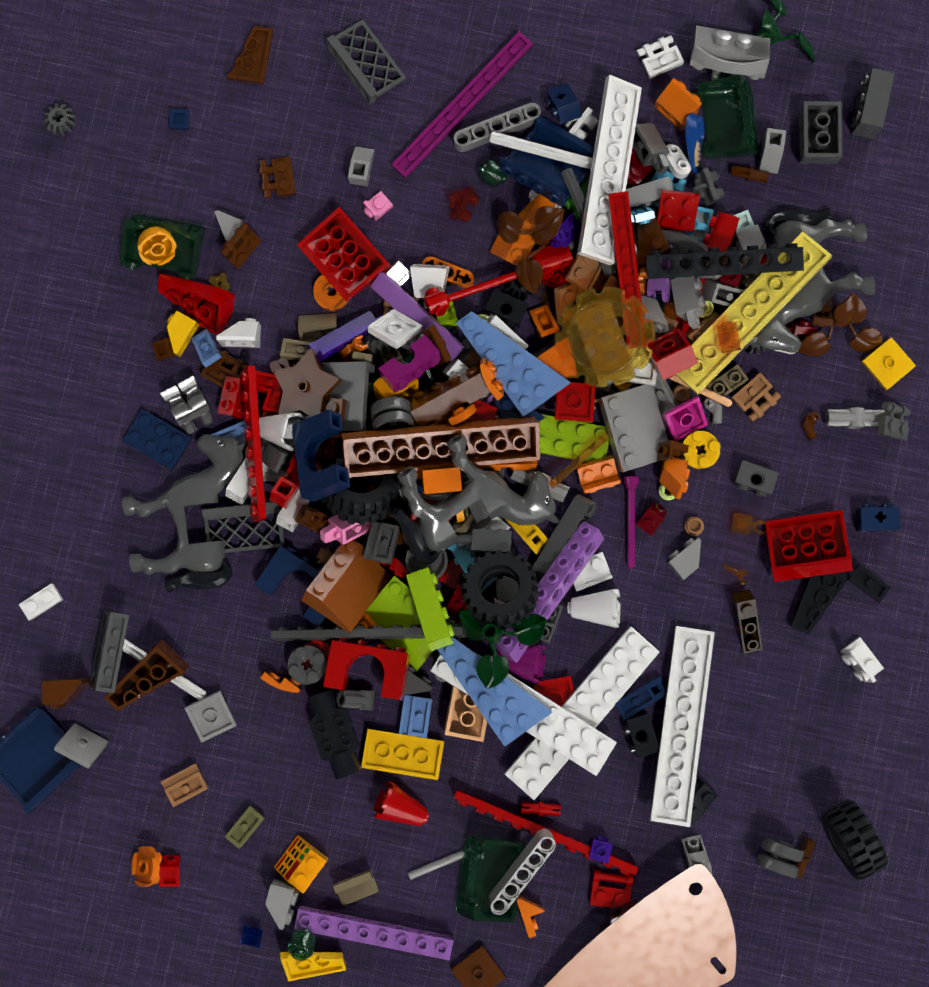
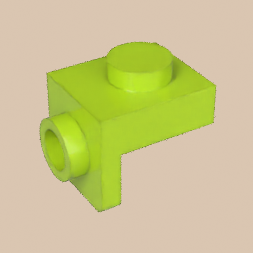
M452 301L450 302L449 309H446V313L443 316H436L437 321L444 328L458 326Z

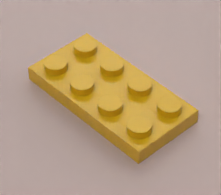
M367 729L361 768L438 780L444 741Z

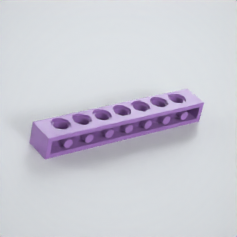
M585 521L580 524L538 583V601H536L535 610L530 611V614H538L548 620L603 542L604 537L598 528ZM513 624L510 625L511 629H506V631L516 632L513 629ZM502 634L501 640L495 644V647L503 656L517 664L529 645L521 644L517 639V635Z
M301 905L297 912L294 927L296 930L445 960H450L454 936Z

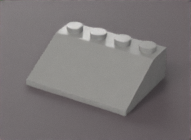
M641 385L597 398L618 472H625L656 462L658 445L660 442L668 441L653 386Z

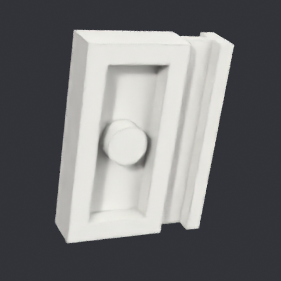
M603 552L593 555L573 584L576 592L613 578Z

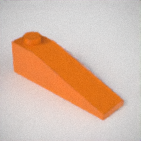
M538 194L518 214L523 220L521 230L538 231L539 228L535 225L537 210L543 206L555 207L556 204ZM499 234L490 253L517 266L519 261H527L529 253L533 251L536 245L533 239L534 235L519 234L517 242L507 243Z

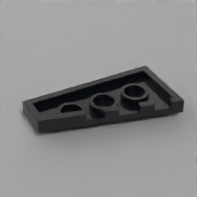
M855 570L809 577L790 627L809 634Z

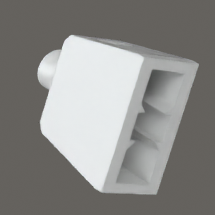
M413 264L410 267L414 296L416 298H424L425 292L430 288H438L439 291L445 292L449 266ZM424 301L423 308L427 309L426 304H425V301Z

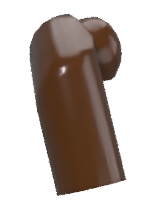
M815 411L807 413L802 423V428L809 441L818 437L813 428L819 419V415Z

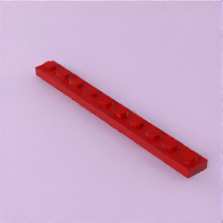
M456 790L454 798L457 799L456 803L465 807L468 804L475 807V811L484 815L486 812L493 814L492 818L503 822L505 819L511 822L510 826L519 830L522 827L529 830L528 833L533 836L541 829H548L552 832L556 845L559 842L565 845L566 850L573 853L578 850L583 853V857L590 859V845L466 792ZM611 854L608 863H600L608 868H612V866L620 868L619 872L630 876L631 873L636 875L638 871L637 865Z

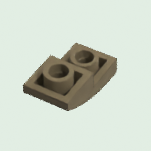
M737 364L706 387L725 397L747 382L749 378Z

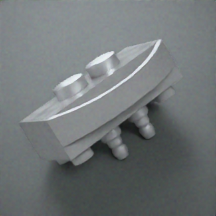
M696 25L690 56V65L697 70H702L703 68L712 69L711 80L714 82L718 80L720 72L730 73L729 81L731 85L736 84L739 75H747L753 80L764 79L770 60V38Z

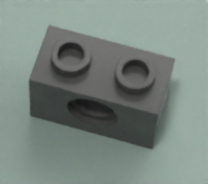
M742 460L739 462L732 484L737 485V489L742 491L749 489L755 491V495L765 498L772 495L779 473ZM752 475H756L759 478L758 485H754L751 482Z

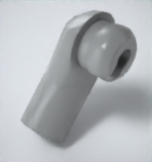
M706 398L704 406L712 413V423L722 424L721 404Z

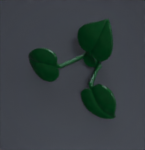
M770 0L777 9V14L773 17L768 10H765L762 17V30L753 36L770 38L771 45L783 40L796 38L812 58V64L815 63L812 44L802 32L782 37L781 30L775 20L781 13L783 16H786L787 10L782 0Z
M460 610V625L466 629V637L472 641H479L484 636L490 642L489 645L493 651V656H483L476 666L478 678L485 688L496 687L504 681L509 672L508 660L504 656L497 657L495 643L501 640L502 634L517 635V639L521 644L533 645L541 639L547 624L545 617L538 614H530L527 620L524 618L521 620L522 624L516 626L514 623L513 629L516 632L498 629L491 623L483 626L481 621L477 622L473 619L472 614H469L468 610Z

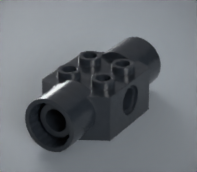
M334 689L308 697L314 715L309 724L321 760L330 762L335 780L361 771L355 753L360 743L348 708L338 707Z

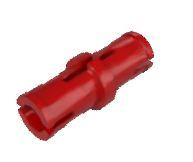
M522 801L521 804L523 807H529V809L521 808V814H538L539 817H543V815L560 817L561 811H553V809L561 810V804H546L543 801H539V803Z

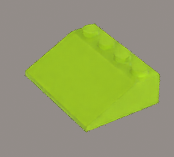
M396 576L390 580L366 611L377 625L384 626V628H391V625H402L403 628H410V625H421L410 588ZM380 639L392 650L395 647L406 649V653L411 654L409 665L416 671L435 651L430 650L426 639Z

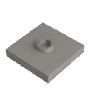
M220 690L185 707L201 743L237 726Z
M74 723L56 744L54 750L89 769L106 748L109 741Z

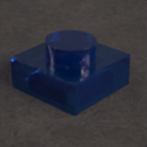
M244 926L241 944L260 948L263 930Z

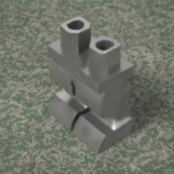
M194 376L178 383V386L174 385L160 393L164 400L170 404V411L178 425L188 435L198 431L194 424L198 419L202 421L204 427L214 423L211 415L212 410L203 392L199 389L200 386ZM182 392L187 396V402L183 399Z

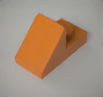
M547 305L529 311L539 339L559 331V327Z
M518 896L516 900L528 937H535V930L538 929L535 918L531 919V916L543 913L545 909Z

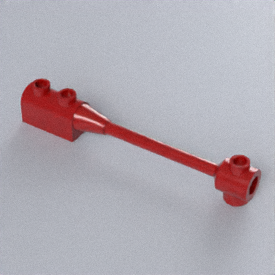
M719 212L717 217L712 216L709 224L712 230L710 234H705L703 244L709 248L719 247L720 251H727V247L731 246L740 218ZM700 278L702 286H704L706 279ZM688 320L683 321L680 329L684 336L690 327Z
M550 245L531 258V260H537L541 264L543 278L545 279L552 277L554 271L561 270L563 273L568 272L573 263V257L568 246L564 249L563 246L553 248ZM516 270L448 295L444 291H439L438 288H430L425 292L424 297L427 310L430 315L443 316L446 313V309H449L450 302L517 279Z

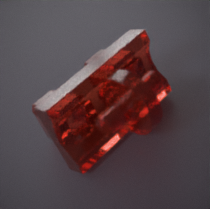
M469 186L464 188L462 193L457 189L454 194L448 193L446 197L450 201L448 207L453 209L449 217L450 219H458L463 222L470 220L472 212L466 210L465 207L467 203L475 207L480 200V197L473 192L474 188Z

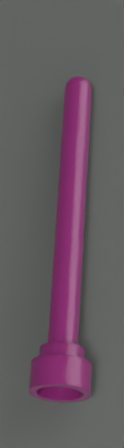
M626 476L624 477V485L627 488V567L632 569L635 566V489L639 485V477Z

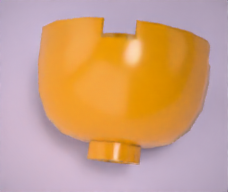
M150 227L140 234L137 241V249L142 261L146 264H158L160 266L168 263L175 256L176 242L171 233L166 229Z

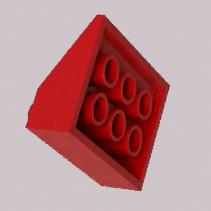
M340 207L297 244L346 302L370 286L380 272L386 273L392 267Z
M843 510L765 521L774 582L853 571Z

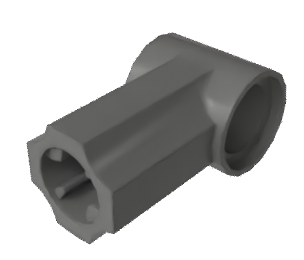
M340 690L337 694L336 702L338 707L373 711L375 691Z

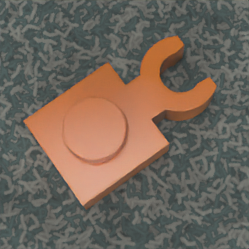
M474 403L468 407L463 408L462 406L454 410V415L448 419L450 424L454 426L474 414L477 410Z

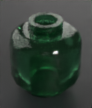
M493 160L483 162L478 172L480 181L492 187H498L500 183L504 184L507 175L500 171V163Z
M304 928L293 932L288 946L291 956L299 961L310 958L313 955L316 944L315 936L310 930Z

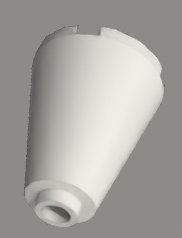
M296 412L260 417V437L286 450L295 451L292 425L305 420V417L301 413Z
M611 589L572 598L571 602H568V614H571L572 618L619 628L621 608L617 597H620L619 589Z

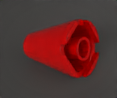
M387 781L384 784L387 786L386 790H381L373 808V811H376V813L372 814V816L380 820L419 827L422 824H426L429 818L427 808L396 784Z

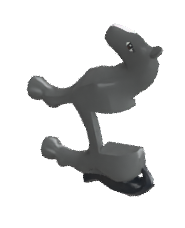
M784 207L771 213L764 221V226L772 237V244H778V248H786V244L792 243L802 231L819 245L823 240L832 236L850 237L856 242H865L867 238L865 223L853 224L851 220H844L843 222L829 220L832 218L829 207L821 211H807L800 208ZM822 267L748 344L759 343L770 350L795 354L801 347V341L787 329L785 324L796 318L820 312L832 296L843 290L854 289L861 291L865 295H874L875 281L873 276L862 278L854 272L840 279L830 281Z
M204 434L198 439L196 445L199 451L208 456L213 464L210 467L175 481L162 495L152 501H136L132 496L122 498V507L126 516L138 514L140 517H149L152 513L162 508H167L175 523L178 536L176 549L164 558L155 560L145 558L140 553L130 554L129 564L133 573L143 571L146 575H152L156 572L173 574L179 568L188 569L189 571L165 582L166 591L169 593L181 587L198 590L219 588L230 580L233 574L230 565L225 559L223 541L189 544L185 508L218 503V493L231 482L242 465V450L246 447L247 440L238 441L231 436ZM221 566L223 567V570H222V571H220V572L217 571L218 569L221 568Z
M459 434L451 438L447 442V446L452 451V463L469 478L462 484V490L453 492L443 501L430 505L422 499L418 492L416 483L418 474L414 466L407 467L397 475L399 482L402 484L400 491L408 500L411 514L419 517L420 520L417 523L399 506L390 511V516L399 522L404 542L414 559L422 563L432 564L436 561L442 550L453 546L458 541V537L448 519L477 500L489 519L501 517L519 525H536L544 520L559 523V520L554 515L556 506L549 490L547 477L541 473H533L529 478L527 490L522 497L512 491L507 483L495 472L483 471L473 465L466 454L467 440L464 434Z

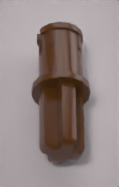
M734 165L731 169V175L746 178L749 182L752 180L767 184L769 171L757 170L752 166L750 169Z
M809 838L804 839L801 850L805 851L803 860L795 862V865L799 867L797 877L803 878L807 864L811 862L809 859L816 844L815 841Z

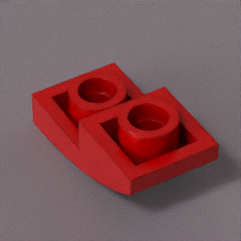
M393 557L392 565H390L389 569L393 572V576L404 579V576L406 577L410 573L398 559Z

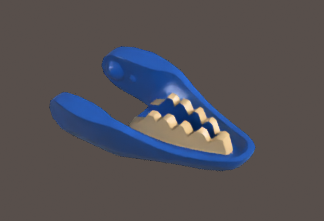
M689 114L686 119L685 141L691 170L697 174L698 161L701 160L699 156L702 155L699 151L702 150L701 146L704 141L705 123L702 116Z

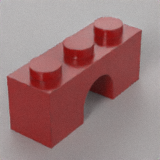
M295 455L285 475L279 478L270 494L269 500L284 509L288 508L300 488Z

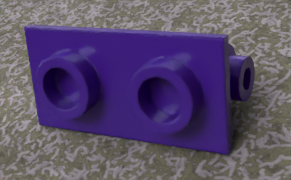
M572 213L561 224L557 235L551 239V246L553 248L563 246L565 249L581 232L582 224Z

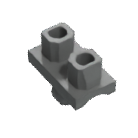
M707 167L695 175L696 180H694L696 187L692 188L691 191L692 193H699L700 199L703 198L705 207L712 205L724 196L723 189L721 187L715 188L714 182L718 180L717 171H709Z

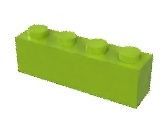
M428 567L407 574L409 587L430 650L433 651L454 644L452 636H455L452 625H448L446 621L449 615L446 607L442 608L441 605L444 599L441 591L437 590L435 586L438 584L436 574H431Z

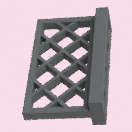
M363 19L338 35H331L327 38V50L368 105H371L375 102L376 98L406 80L405 75ZM362 27L366 32V36L354 35L355 30ZM349 38L351 39V45H342L339 40ZM353 40L363 41V49L352 47ZM366 42L375 44L377 47L376 52L365 50ZM351 51L362 53L361 61L353 60ZM364 54L375 56L374 64L363 62ZM377 57L385 58L388 62L387 67L377 65ZM362 66L373 68L372 76L363 74L361 71ZM375 69L386 71L385 79L375 77ZM388 71L396 73L399 78L395 81L387 79ZM373 81L384 83V87L376 91L372 86Z
M272 501L265 502L266 517L271 513H277L278 516L281 506ZM251 503L202 509L206 541L212 542L215 537L219 538L225 543L224 546L230 547L225 549V553L285 547L282 526L278 524L272 526L266 520H262L253 528L245 522L250 516L249 508ZM236 517L242 522L236 530L226 524L230 518ZM216 519L222 524L217 532L210 528L209 520ZM262 522L271 528L265 537L256 531ZM243 524L252 530L246 539L237 533ZM224 526L233 532L227 541L218 535ZM272 531H275L280 536V543H272L266 538ZM253 533H256L263 539L259 545H252L247 541ZM234 535L244 541L240 547H233L228 543Z
M103 611L89 687H92L95 691L115 693L129 615Z

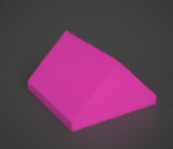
M698 396L691 398L661 416L671 438L676 442L708 425Z

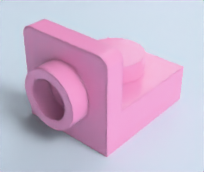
M382 191L369 201L365 200L363 202L365 214L369 218L373 217L376 221L393 208V204Z

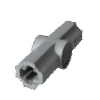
M860 407L847 408V410L828 409L826 410L825 422L830 427L846 426L850 429L879 427V416L884 415V410H864V408Z
M514 470L510 479L528 486L529 478L533 473H544L533 470ZM544 474L548 479L552 498L563 503L570 487L552 480L550 476Z

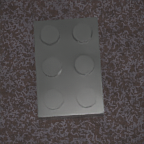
M872 68L870 73L866 74L864 80L860 82L858 92L861 93L854 106V110L857 111L850 123V127L853 128L852 135L874 139L884 125L895 73Z
M804 101L799 108V163L837 164L842 158V102Z

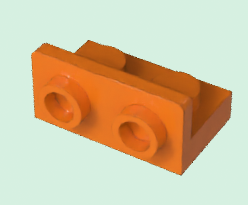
M612 455L576 466L579 483L584 493H594L599 489L611 488L621 483Z

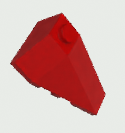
M162 273L159 274L158 292L174 305H180L186 310V315L189 317L193 316L199 321V325L203 329H208L216 335L223 332L234 310L235 294L219 287Z

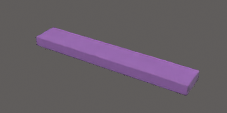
M385 272L379 273L370 287L395 310L423 325L422 329L435 324L440 336L446 342V348L452 358L450 361H454L465 346Z

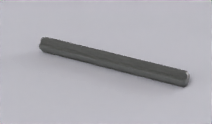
M568 168L562 172V176L583 221L586 200L572 168ZM600 262L606 277L616 273L613 264L607 265Z

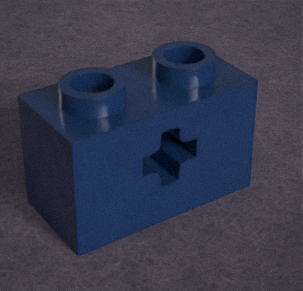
M568 83L546 90L548 96L545 98L548 109L551 108L553 118H557L560 124L582 117L579 100Z
M862 504V507L856 509L857 532L900 531V507H893V504H881V507H874V504ZM875 515L881 516V520L875 519Z

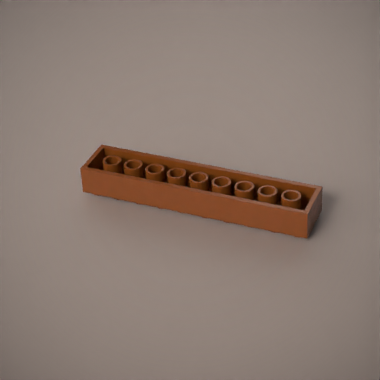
M532 416L464 422L454 426L451 424L341 433L343 467L348 469L349 478L400 473L410 466H414L416 471L457 468L451 461L452 451L448 448L447 442L459 434H464L467 440L465 448L467 457L475 466L540 460L539 422Z

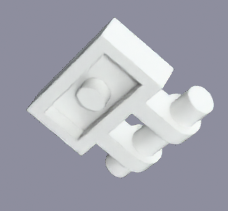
M671 35L666 38L661 37L658 41L652 44L647 43L642 48L636 50L638 57L647 56L646 59L642 60V65L649 79L684 64L677 45L671 48L668 46L673 43ZM659 48L662 49V52L654 55L653 51Z

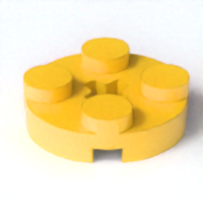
M696 431L688 435L682 443L689 445L688 453L682 454L683 459L687 460L688 466L694 469H706L712 466L719 458L720 443L709 432ZM696 446H704L705 454L701 453L698 455Z

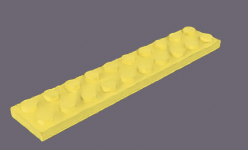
M803 231L792 243H798V247H803L804 271L761 273L691 345L698 363L675 375L697 395L832 258L828 251ZM784 252L778 256L780 263H784L787 259Z

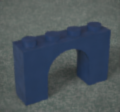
M328 409L293 424V438L301 498L314 502L350 488L347 468L335 464L318 471L315 465V455L320 444L324 440L343 432L341 414Z
M280 546L255 585L273 596L282 581L290 573L304 571L315 579L322 568L318 567L315 569L311 566L312 561L304 556L300 559L294 555L296 551L289 546L285 548ZM311 607L308 608L303 616L318 627H321L327 619Z

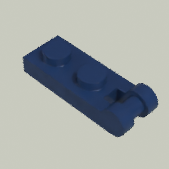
M661 676L654 678L615 703L623 720L628 719L666 696L667 687L665 688ZM654 686H656L657 690L659 691L655 695L651 690V688H653Z

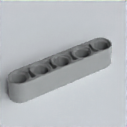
M528 103L461 129L454 135V147L459 152H466L489 143L492 132L510 135L533 126L541 113L540 107L536 103ZM533 111L537 115L535 117H530L527 113ZM517 118L519 122L513 124L510 122V119ZM494 125H500L502 129L497 131L494 130L492 127ZM481 131L485 135L483 137H477L475 133ZM465 138L467 142L465 144L458 143V139Z
M665 177L626 189L629 193L630 209L659 203L661 190L674 191L671 178Z
M541 829L535 834L490 892L488 901L494 914L501 915L509 909L554 851L556 843L550 830ZM544 839H550L547 843H541ZM537 854L536 858H530L531 855ZM520 870H526L522 874L518 873ZM514 885L513 888L506 889L507 886ZM498 900L502 901L500 904H494Z

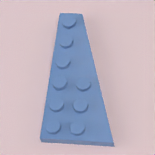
M472 311L456 322L479 356L494 363L497 368L495 378L503 384L504 391L523 417L571 384L563 376Z
M452 637L454 644L437 649L504 746L552 713L550 709L507 677L496 687L485 688L476 672L477 663L481 658Z

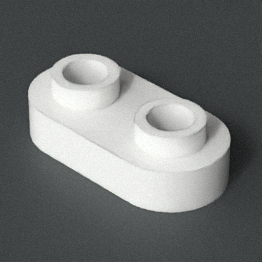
M666 145L670 151L667 155L670 165L669 170L676 178H686L691 171V166L685 155L677 145Z

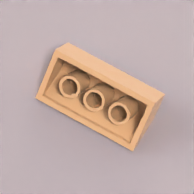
M452 685L444 735L483 742L487 725L486 719L470 696Z

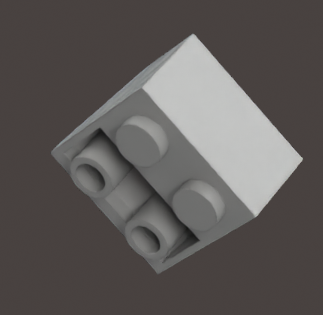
M274 879L270 885L265 904L278 928L283 930L292 921L294 910L291 908L297 902L300 891L296 890L294 886L286 881Z

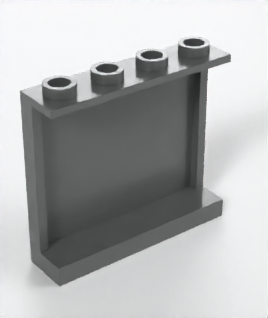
M366 361L320 363L325 372L342 380L329 397L347 400L342 433L370 431L366 429L369 373L375 372V365ZM298 412L301 413L305 417V419L311 417L304 412Z

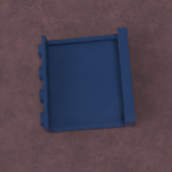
M540 115L535 120V128L524 139L593 158L594 146ZM516 149L507 158L503 156L500 158V171L561 207L571 197L562 172L572 168L579 186L585 182L591 172V169Z
M33 707L26 713L27 718L23 722L18 721L11 728L13 731L8 736L5 734L0 738V780L24 805L22 809L27 814L33 812L81 766V764L54 750L56 744L67 732L43 707Z

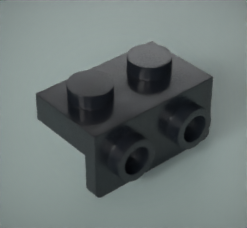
M697 776L691 815L692 825L718 796Z

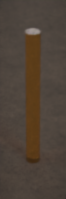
M604 432L548 483L550 487L554 489L609 439V436Z

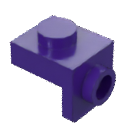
M597 835V838H591V851L589 855L591 860L603 863L609 862L613 844L608 841V837Z

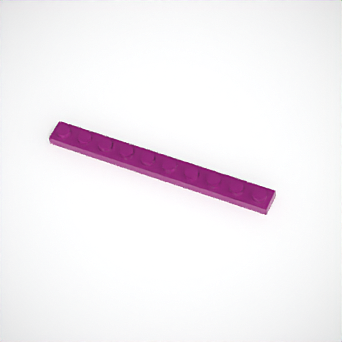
M519 31L391 164L392 167L406 179L528 52L533 43Z

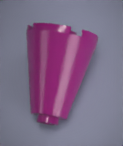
M529 646L517 664L505 657L509 662L508 673L529 682L540 684L541 681L538 680V677H543L546 656L542 655V650L546 651L545 646ZM497 649V657L503 656Z

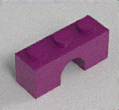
M426 335L410 345L411 354L414 357L410 363L401 364L393 357L378 368L381 378L394 393L405 389L411 381L420 378L430 367H435L441 360L439 350Z

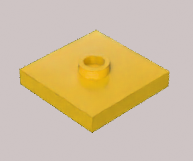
M892 337L861 362L885 391L916 367Z

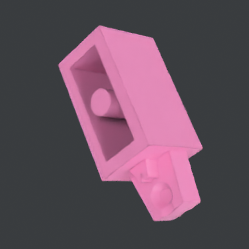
M338 515L329 518V525L320 530V538L324 543L338 540L344 545L370 532L372 524L370 522L365 523V525H359V523L350 524L347 520H340Z

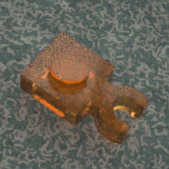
M733 513L730 532L750 535L752 530L755 534L762 535L764 532L759 531L757 525H765L766 522L763 520L752 522L753 516Z

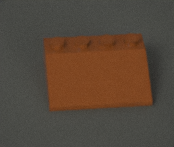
M355 540L344 545L341 544L306 589L301 600L348 633L352 632L391 577L378 562L363 558L365 547Z

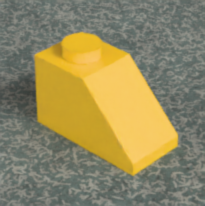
M176 311L175 314H171L169 317L167 329L173 352L178 357H181L198 329L199 324Z

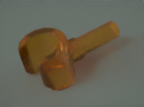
M727 564L724 565L723 568L737 576L741 584H747L744 579H741L742 576L750 578L746 570L738 571Z

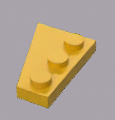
M280 952V959L288 982L346 971V962L342 952Z

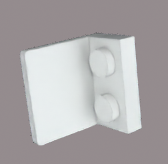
M860 637L840 651L843 654V661L848 666L851 665L855 670L853 673L859 681L863 680V682L874 683L876 681L874 676L884 669Z

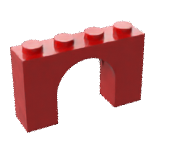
M345 638L331 641L323 687L346 690L349 670L353 662L359 657L372 655L380 660L384 668L381 697L403 701L411 654L406 653V649L395 647L394 650H388L386 645L381 644L370 647L368 642L357 641L356 644L349 643V639Z

